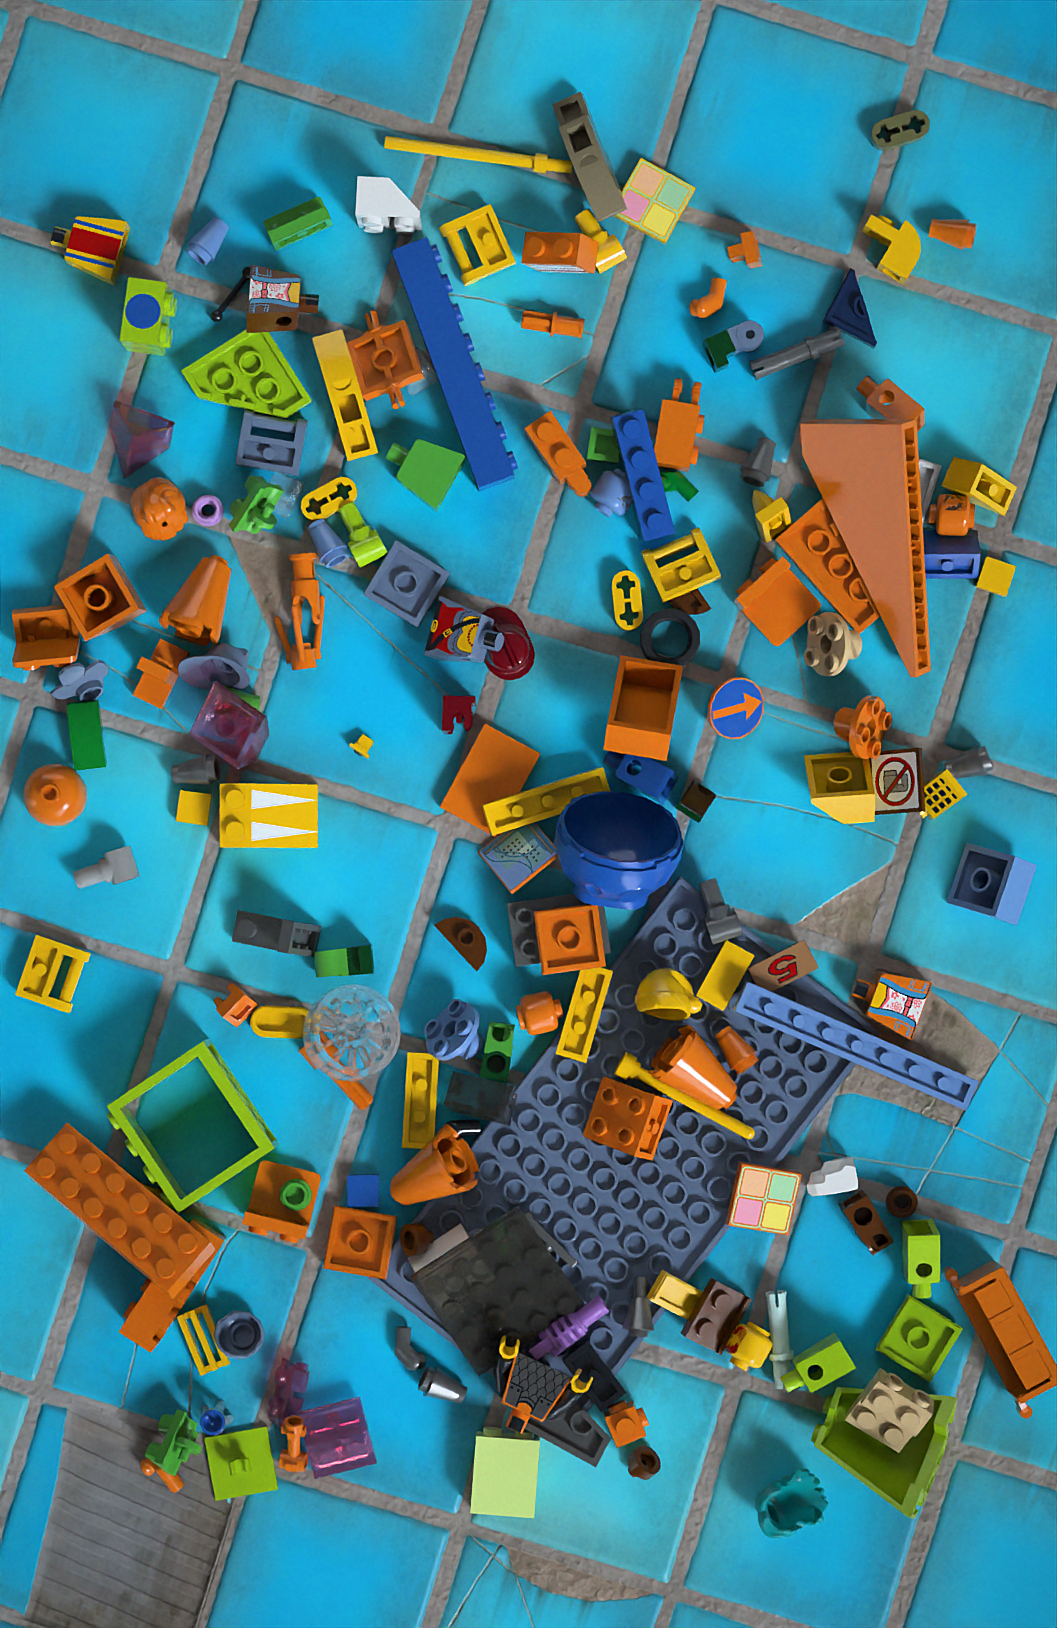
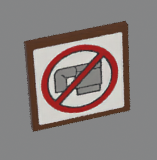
M922 748L881 751L876 759L869 758L875 790V815L925 812Z

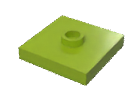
M907 1294L875 1346V1349L930 1383L963 1328Z

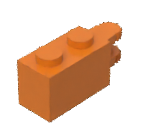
M675 378L671 400H662L654 452L658 467L688 472L690 464L696 465L699 446L694 445L695 433L702 434L705 415L699 414L700 405H698L701 383L694 382L692 386L691 404L678 402L683 387L682 379Z
M550 410L525 427L524 434L559 485L566 482L570 489L574 491V494L580 496V498L588 496L592 483H590L587 474L583 470L586 468V461Z

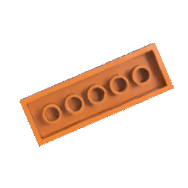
M66 1123L24 1170L35 1184L172 1299L215 1251L212 1243L69 1123Z

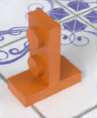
M160 638L150 659L141 656L136 666L143 674L133 696L163 709L178 679L179 663L187 658L190 653Z

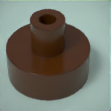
M421 1223L406 1224L401 1229V1246L408 1256L424 1254L428 1249L429 1243H432L434 1240L433 1233L430 1230L427 1231Z
M646 1445L638 1446L628 1455V1472L632 1477L648 1480L659 1472L661 1468V1462L657 1453Z

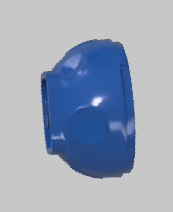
M606 791L583 794L571 799L557 821L554 846L563 872L573 882V893L577 899L591 905L625 910H635L643 907L647 903L648 895L655 892L661 886H665L682 858L684 843L678 821L663 806L645 797L625 792Z

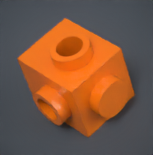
M626 1400L616 1402L608 1407V1411L604 1412L606 1423L617 1448L646 1436L644 1427L649 1426L648 1419L643 1408L637 1409L634 1401L628 1403Z

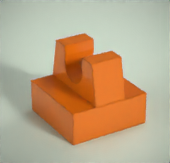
M753 230L740 233L742 243L727 247L729 259L732 260V263L746 260V264L750 269L763 266L757 235Z
M230 983L227 988L231 994L224 1001L218 996L213 1001L217 1007L216 1011L237 1028L259 1004L242 989Z

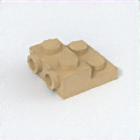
M880 1368L847 1411L845 1421L899 1453L912 1435L916 1437L933 1415L934 1400L924 1391L915 1390L905 1384L896 1374L887 1373Z

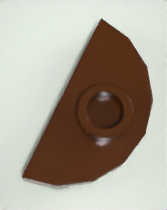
M460 917L446 918L435 924L434 926L477 972L484 963L487 953L486 938L481 929L470 920Z

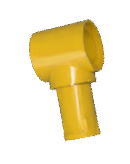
M586 209L575 216L574 220L582 233L599 242L595 266L598 274L627 259L625 251L614 234L609 235L607 231L602 230L590 209Z

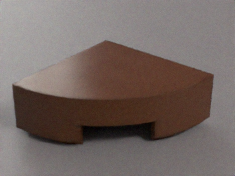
M698 588L667 601L672 608L686 612L688 615H700L712 609Z

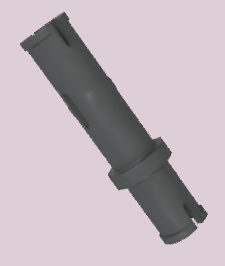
M838 326L814 337L807 336L804 338V341L754 361H749L752 370L762 367L752 372L755 380L757 381L762 377L810 358L815 360L819 358L820 354L840 346H845L844 340L841 337L832 340L841 335Z

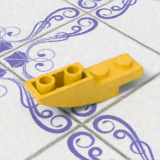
M340 329L312 337L347 461L378 453L343 330Z

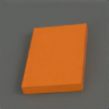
M484 724L440 808L490 834L481 805L520 793L540 753Z

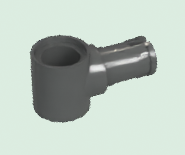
M716 878L699 883L698 885L707 908L705 912L706 917L703 920L712 945L743 935L734 908H730L729 904L725 905Z

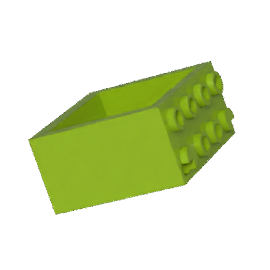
M210 1039L202 1041L107 1105L110 1111L107 1113L109 1121L116 1130L120 1128L123 1130L128 1138L124 1141L127 1148L134 1157L137 1155L141 1157L145 1163V1166L142 1167L145 1175L151 1183L157 1181L163 1190V1193L160 1194L163 1202L171 1209L175 1208L177 1213H180L279 1145V1142ZM196 1058H199L258 1148L188 1195H185L126 1105Z

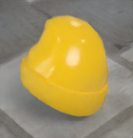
M659 968L649 973L640 983L637 995H635V1004L638 1011L669 1021L686 1020L690 1017L691 1013L695 1014L701 1011L702 1007L699 998L694 996L692 986L687 978L672 968Z

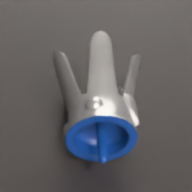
M219 1401L214 1408L210 1409L207 1404L203 1405L200 1426L206 1434H221L224 1427L233 1421V1415H223L226 1405L224 1401Z

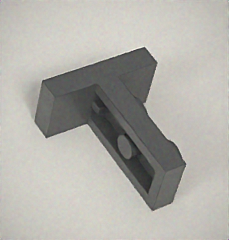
M238 910L232 942L277 950L278 952L314 957V952H317L321 926Z

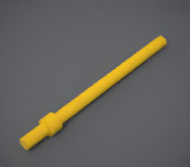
M386 136L384 143L385 149L534 169L533 172L545 174L547 171L571 174L573 167L571 161L548 158V154L536 153L535 156L392 136Z

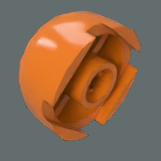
M59 763L46 764L36 769L26 780L23 789L24 805L28 813L39 823L51 827L65 826L74 821L84 811L88 800L87 786L73 768Z

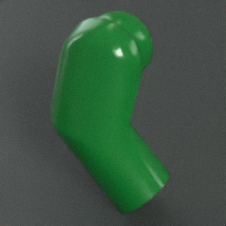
M660 472L665 492L677 491L687 502L699 492L681 472Z

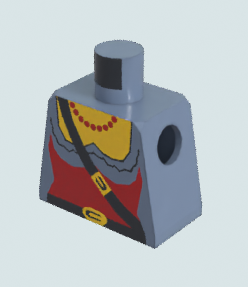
M439 596L424 655L439 661L481 663L485 659L487 649L493 651L501 650L504 636L500 632L492 631L494 619Z

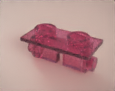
M282 1358L281 1366H278L276 1369V1389L274 1397L269 1400L267 1408L268 1420L276 1426L281 1427L288 1416H300L304 1399L293 1397L294 1392L305 1393L310 1371L307 1370L309 1364L296 1362L295 1365L288 1359Z

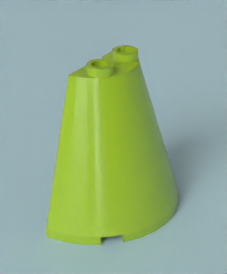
M837 1387L834 1395H828L825 1401L823 1413L827 1414L823 1425L817 1424L815 1426L811 1442H814V1447L903 1515L914 1519L919 1511L915 1509L916 1505L923 1506L941 1463L949 1438L948 1423L952 1424L954 1420L957 1398L928 1394L934 1400L933 1415L916 1437L912 1435L898 1453L845 1421L847 1411L864 1389Z

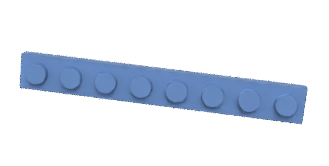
M745 981L733 1009L749 1018L963 1110H967L979 1081L748 981Z

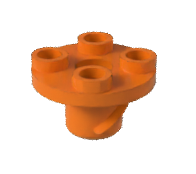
M868 695L858 703L855 709L843 707L838 710L833 722L834 732L844 741L849 742L854 756L862 759H876L881 753V743L885 731H888L891 727L892 714L886 712L885 704L880 697Z

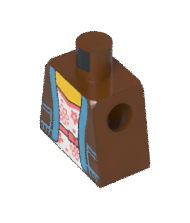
M251 265L246 333L296 330L298 328L299 312L318 314L319 295L300 293L301 277L298 274Z

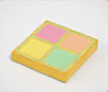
M640 158L621 192L627 210L613 217L665 245L696 188Z

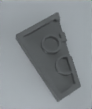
M577 1402L569 1410L553 1420L545 1419L543 1422H540L530 1417L525 1427L526 1430L594 1467L597 1466L611 1439Z

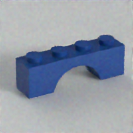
M636 409L610 416L617 448L627 475L633 510L641 540L646 542L675 534L644 409Z

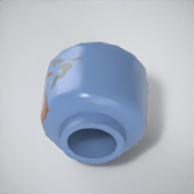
M617 468L614 471H605L591 490V496L597 502L594 508L607 517H610L612 513L624 515L633 503L627 475Z

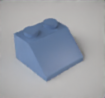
M966 843L946 903L1017 925L1037 865L1013 855Z

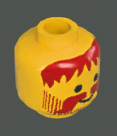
M750 1321L746 1325L738 1324L725 1346L727 1353L732 1355L729 1362L744 1371L749 1366L756 1369L760 1368L773 1347V1343L769 1339L770 1333Z

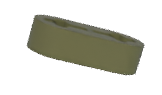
M912 110L883 119L873 126L870 141L877 150L889 151L917 142L926 136L930 127L929 118L922 111ZM911 119H915L916 123L922 122L923 124L919 129V133H915L914 129L903 131L902 128L909 126ZM881 128H885L886 132L897 130L896 134L890 136L888 143H885L883 138H877Z

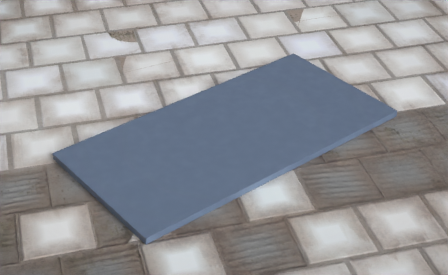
M680 876L608 968L613 971L587 1062L584 1063L555 1054L562 1033L561 1029L470 1146L478 1163L479 1171L474 1173V1180L478 1179V1184L466 1192L428 1200L411 1222L423 1224L427 1231L430 1230L433 1233L434 1240L461 1223L496 1277L442 1312L421 1285L407 1259L410 1256L402 1249L400 1237L392 1246L387 1279L368 1277L369 1280L492 1376L502 1336H506L505 1345L508 1347H514L518 1339L520 1341L518 1352L535 1360L529 1349L541 1341L538 1333L569 1310L576 1312L596 1298L597 1295L601 1297L610 1312L604 1314L588 1326L586 1335L554 1357L549 1351L537 1361L573 1378L572 1373L563 1363L562 1359L588 1340L616 1376L645 1338L628 1336L629 1330L622 1329L631 1300L634 1298L635 1277L648 1278L647 1295L661 1270L688 1282L731 1227L725 1222L739 1161L776 1168L856 1065L852 1061L734 1011V1006L745 981L755 984L748 969L724 1011L699 998L702 1003L701 1011L695 1014L691 1013L689 1018L681 1021L664 1020L637 1010L635 995H637L640 983L649 973L659 968H672L683 974L691 984L695 996L725 943L723 941L712 945L703 920L706 917L705 912L707 908L702 893ZM741 923L743 935L728 940L754 955L748 968L778 953ZM807 974L773 991V993L875 1037H878L881 1033ZM687 1024L697 1031L737 1085L735 1092L737 1093L736 1100L727 1109L722 1107L719 1110L752 1127L755 1131L754 1137L752 1139H745L636 1078L624 1080L615 1075V1069L625 1052H628L637 1057V1061L642 1063V1068L654 1070L650 1063L660 1047L669 1037L676 1040L681 1035L677 1031L678 1029ZM728 1026H731L757 1051L755 1055L759 1059L757 1063L739 1075L734 1069H730L715 1038L716 1034ZM603 1077H608L645 1092L673 1100L653 1161L634 1157L583 1136ZM531 1210L533 1217L578 1261L575 1267L571 1268L554 1250L546 1258H543L535 1250V1247L543 1239L529 1226L518 1229L513 1215L518 1216ZM503 1218L504 1225L511 1224L515 1243L509 1244V1253L498 1255L490 1221ZM648 1299L654 1326L667 1309ZM583 1392L576 1401L586 1412L594 1404L586 1392Z

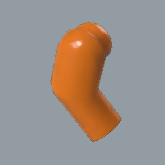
M712 278L709 294L699 300H692L689 305L690 313L699 318H707L719 311L723 305L727 280Z
M148 1458L140 1461L139 1466L143 1473L151 1476L156 1471L172 1493L179 1491L184 1486V1482L178 1473H176V1476L168 1475Z

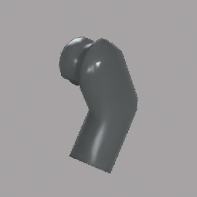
M396 1326L395 1356L410 1371L423 1369L426 1365V1356L424 1353L416 1352L410 1346L411 1327Z

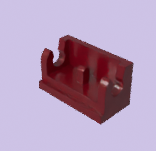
M443 696V734H453L455 726L453 721L455 717L456 722L460 724L462 723L463 716L465 718L463 722L465 730L468 732L471 729L473 707H476L475 696Z

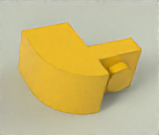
M871 214L862 232L889 247L876 269L904 285L920 256L921 242L919 235L907 220L897 230L894 228L895 224L890 219L882 215L875 217Z

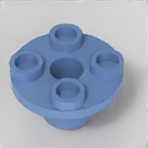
M454 999L436 1019H431L424 1028V1034L427 1036L426 1047L433 1057L445 1061L459 1055L466 1060L475 1057L480 1052L484 1039L477 1031L480 1018L476 1008L460 999Z

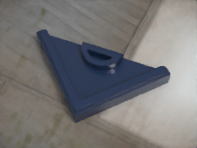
M850 268L822 322L834 328L838 326L841 332L875 348L877 340L871 327L863 295H861L855 270Z

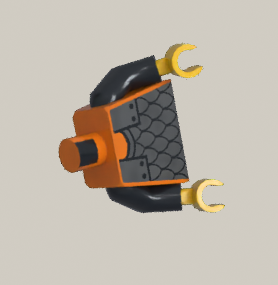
M502 1336L499 1354L493 1369L495 1392L501 1397L500 1403L513 1408L505 1424L507 1428L522 1434L530 1417L540 1422H543L545 1419L553 1420L569 1410L580 1395L589 1389L593 1377L591 1376L588 1382L580 1381L578 1377L582 1369H578L573 1378L519 1353L520 1341L518 1339L514 1347L506 1346V1336Z

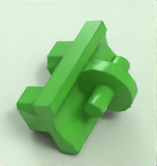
M249 476L244 484L245 489L249 493L246 499L238 498L234 500L229 507L233 515L229 527L233 532L245 530L252 534H257L262 528L272 529L277 523V519L272 512L284 490L280 485L269 484L263 477Z
M177 1409L175 1415L162 1414L158 1423V1430L166 1436L162 1444L150 1443L145 1456L151 1462L158 1465L166 1474L176 1476L181 1462L186 1463L190 1454L199 1455L202 1447L195 1443L199 1434L195 1431L198 1423L190 1419L187 1413Z

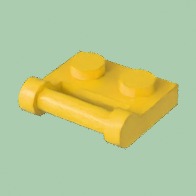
M491 204L439 227L442 237L447 238L461 270L462 276L460 278L464 286L474 284L482 278L516 264ZM466 228L482 266L473 269L459 237L458 231Z
M699 527L690 530V534L656 549L650 550L648 548L641 551L643 561L663 603L721 578L719 569ZM696 545L697 552L660 568L658 567L657 561Z
M36 935L15 995L70 1013L73 1007L71 1000L84 963L89 961L91 953L41 935ZM67 955L73 957L58 999L50 996L63 957Z

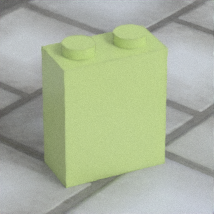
M483 1427V1432H476L470 1513L534 1518L540 1448L539 1436H534L532 1432L524 1429L522 1434L516 1431L515 1434L502 1433V1428Z

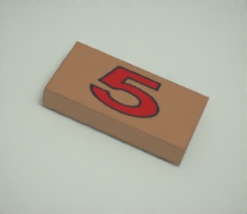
M802 940L747 969L755 985L773 992L819 967L806 941Z

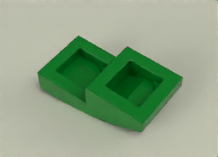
M99 700L67 703L74 771L106 767L107 760L102 734L103 723Z

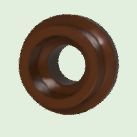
M897 1186L888 1192L885 1203L887 1210L893 1216L907 1218L915 1212L918 1200L913 1190L905 1186ZM899 1196H905L907 1199V1204L902 1208L896 1206V1199Z

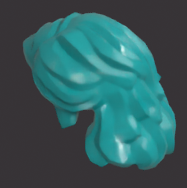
M796 1468L789 1476L770 1483L758 1493L755 1499L758 1523L762 1532L769 1538L790 1537L805 1525L810 1526L824 1522L822 1512L828 1507L827 1497L822 1495L825 1491L822 1487H818L820 1480L813 1473H810V1470Z

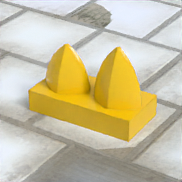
M753 491L752 503L758 532L764 542L768 543L792 525L789 507L782 497L775 501L761 491Z

